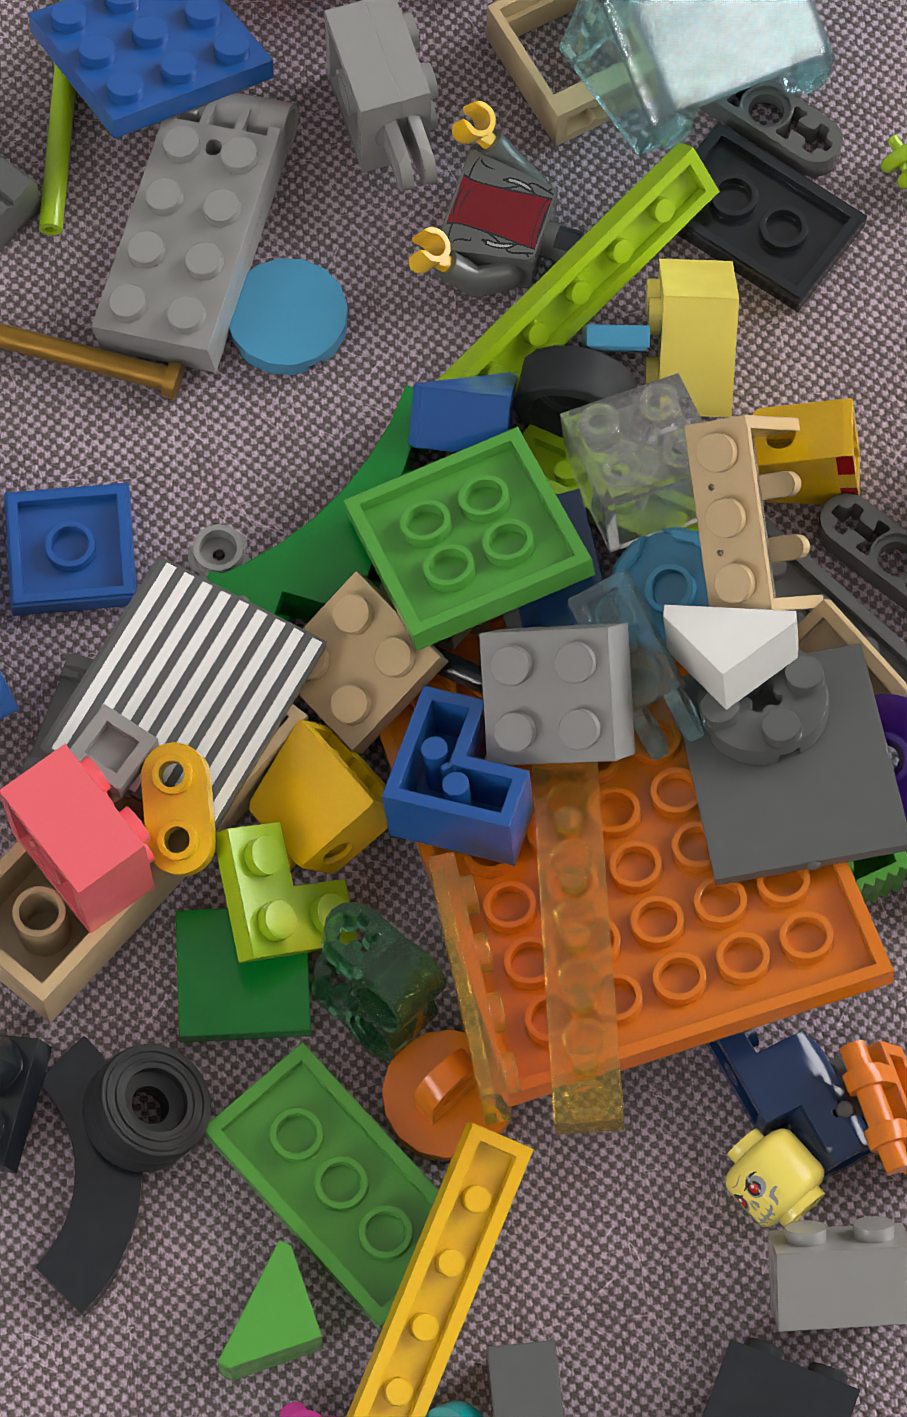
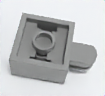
M361 0L324 10L327 75L362 173L391 165L399 190L406 191L414 188V176L410 162L413 159L423 185L437 182L436 162L431 149V130L438 128V118L432 99L439 97V91L431 64L429 62L420 64L415 51L416 48L420 47V38L412 13L402 14L397 0Z

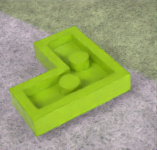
M280 822L228 828L216 833V853L239 963L340 948L358 943L345 879L293 886Z

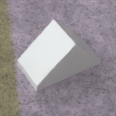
M664 605L663 619L667 651L726 710L798 658L799 644L796 611Z

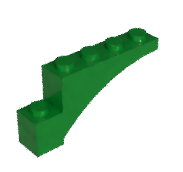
M405 386L393 417L370 457L347 486L324 509L275 547L223 574L209 571L206 580L237 596H246L249 602L290 623L292 618L309 622L356 571L365 575L379 589L382 582L376 580L377 572L348 517L343 500L414 471L413 466L418 451L429 452L430 449L416 448L408 444L413 387Z

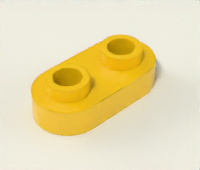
M177 742L162 744L149 753L141 769L144 823L151 838L146 844L155 857L154 864L172 875L191 876L205 869L213 859L216 851V830L210 768L205 758L192 747ZM171 764H181L184 770L183 780L177 786L167 787L163 781L165 769ZM185 829L189 834V845L184 851L173 853L169 848V837L174 831Z

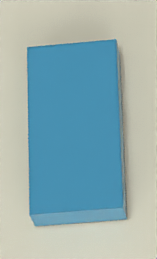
M587 324L582 327V348L599 352L646 351V348H650V325Z

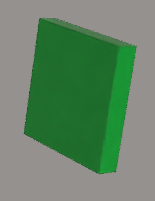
M228 908L175 911L180 1043L311 1036L308 953L239 963Z

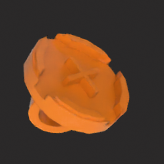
M452 1029L424 1033L404 1045L388 1065L382 1087L385 1120L398 1142L418 1157L436 1161V1159L450 1161L467 1122L475 1123L500 1135L508 1127L512 1107H509L488 1045L478 1036Z

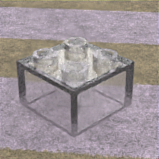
M679 373L560 414L567 462L610 553L628 547L633 541L644 535L649 537L654 533L663 532L661 529L670 527L682 528L697 523L684 425L701 423L703 421Z

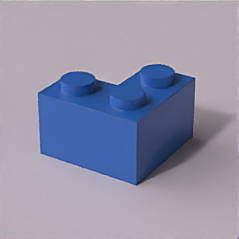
M423 686L382 794L389 835L515 866L534 813L530 771L485 760L487 750L483 699Z

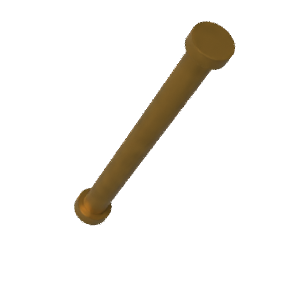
M0 323V348L159 389L161 390L162 397L173 400L176 399L184 374V364L170 361L168 366Z

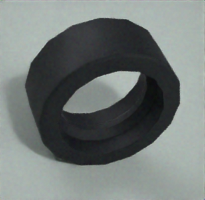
M554 345L536 349L524 358L513 409L519 420L526 426L534 425L575 444L596 446L611 443L626 434L636 394L637 382L632 372L622 363L599 351L578 346Z

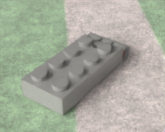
M236 92L161 121L91 326L101 349L166 363L174 361L184 364L185 367L217 372L230 332L229 325L246 275L250 271L289 149L296 136L298 126V106L296 103Z

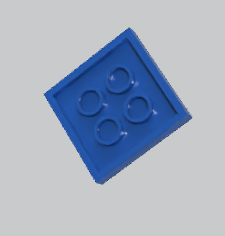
M63 0L29 13L30 32L114 139L273 78V59L224 0Z

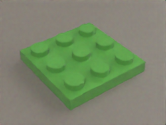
M518 427L343 500L348 517L417 651L595 575L591 556Z

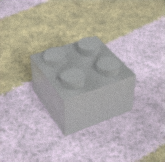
M628 623L513 628L479 633L487 761L503 765L617 761L636 754Z

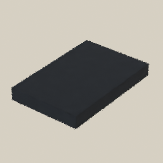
M718 122L695 151L720 192L676 235L717 261H733L735 273L798 313L865 227L867 215Z

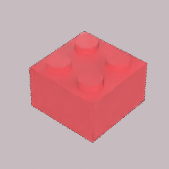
M64 744L1 788L0 796L13 835L91 934L155 888L150 864L155 861V857L146 844L151 838L145 826L128 806L120 812L115 808L112 800L106 793L111 789L110 784L96 763L89 756L79 761L68 746Z

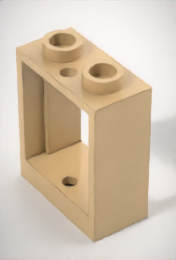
M495 0L487 6L486 38L555 147L659 97L662 65L620 0ZM583 6L619 63L553 94L518 37Z

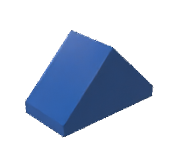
M509 372L414 383L408 444L416 448L459 452L511 430L518 375Z

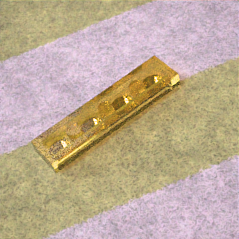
M454 852L428 857L434 897L485 1125L512 1120L509 1094L521 1092V1085L513 1051L502 1054L499 1051L496 1033L506 1032L507 1024L499 991L486 994L482 974L494 972L486 932L473 934L469 916L480 913L473 875H459Z

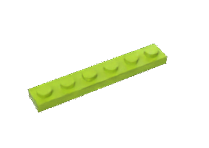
M678 142L436 381L510 372L518 375L517 391L526 356L536 349L554 345L564 346L720 192L695 149Z

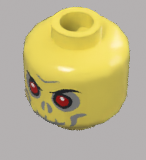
M755 1128L744 1136L727 1154L735 1164L727 1173L726 1188L762 1227H771L780 1223L785 1228L787 1224L799 1221L825 1195L819 1187L824 1178L823 1166L788 1129H777L764 1137Z

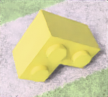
M659 259L658 279L647 278L645 314L648 315L647 325H650V335H658L657 357L646 356L644 394H655L657 415L732 417L739 294L733 261Z

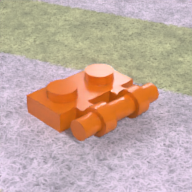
M864 1040L848 1043L839 1049L847 1069L842 1078L849 1096H857L869 1127L864 1131V1135L872 1153H879L887 1175H894L900 1172L907 1175V1059L902 1047L884 1041H878L867 1047Z

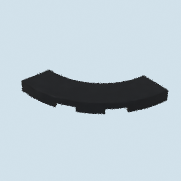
M85 1036L76 1042L45 1073L41 1090L60 1113L68 1129L74 1153L75 1179L71 1205L65 1223L47 1254L35 1266L37 1273L84 1318L103 1297L117 1276L129 1251L140 1203H142L144 1177L143 1172L125 1170L108 1161L98 1152L87 1135L82 1116L84 1095L90 1080L107 1064V1061Z

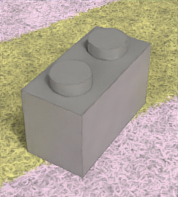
M879 1216L862 1217L856 1219L853 1222V1226L826 1227L825 1224L818 1221L801 1220L787 1224L785 1230L768 1231L770 1308L779 1332L907 1324V1232L902 1223H894L889 1218Z

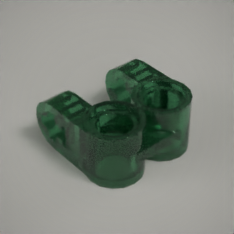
M358 902L342 903L330 911L326 917L321 938L323 952L316 960L312 976L311 988L313 996L320 1005L352 1032L356 1040L367 1051L384 1061H391L438 1015V1008L434 999L446 988V979L443 971L424 949L409 941L378 912L366 904ZM358 927L365 931L362 944L357 940H352L347 945L340 942L342 928L348 932H353ZM363 946L367 949L365 953L362 952ZM332 971L339 975L344 974L352 981V987L345 982L337 987L332 986L329 983Z

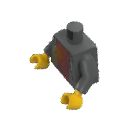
M474 101L464 106L463 111L471 117L475 128L467 120L461 119L453 123L452 135L456 141L462 144H470L476 141L479 144L477 151L469 150L441 230L428 227L412 237V242L420 245L425 250H418L409 257V266L415 273L421 274L434 268V276L441 278L473 298H479L513 290L515 287H531L541 259L546 258L557 262L585 235V231L554 223L558 191L549 184V181L500 130L493 131L496 125V116L493 109L483 101Z

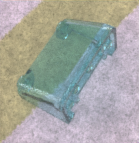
M579 0L559 45V50L637 155L659 147L663 149L673 148L678 142H683L689 136L693 129L691 123L701 106L780 76V84L791 94L797 92L810 94L815 92L831 77L832 71L830 69L835 59L813 0Z

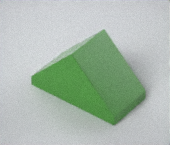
M278 1241L217 1362L220 1374L232 1381L323 1350L322 1335L292 1246L283 1241Z

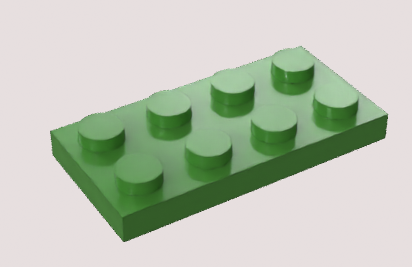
M302 1042L210 1121L204 1136L381 1331L439 1190Z

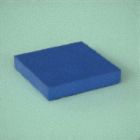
M129 482L4 493L10 604L13 616L125 607L129 604L137 591Z

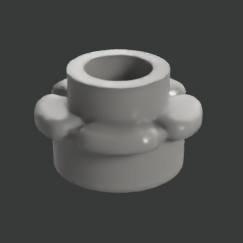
M221 524L208 526L197 534L193 546L188 550L189 566L192 571L199 572L204 579H207L209 571L220 574L230 571L250 561L249 555L245 552L248 547L247 541L242 534L229 526ZM216 552H223L225 557L223 560L217 561L213 558V555Z

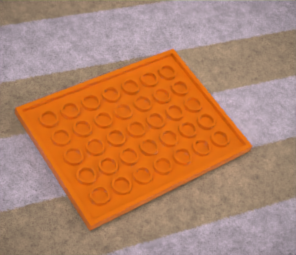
M610 578L604 579V580H605V584H606V588H607V592H608V584H609ZM503 614L492 619L488 632L507 629L503 620ZM468 633L453 651L438 646L481 665L480 638L476 635ZM630 638L629 650L636 754L617 761L507 765L530 771L534 813L515 866L415 841L509 1107L894 982L893 967L848 862L822 866L817 870L805 869L718 886L715 885L670 679L690 675V673L673 656L646 651ZM438 674L426 685L444 691L483 699L482 694ZM420 693L378 736L390 772Z

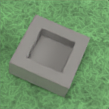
M103 704L70 750L79 761L89 756L109 782L111 789L108 791L122 799L140 775L146 757L159 746L158 738Z

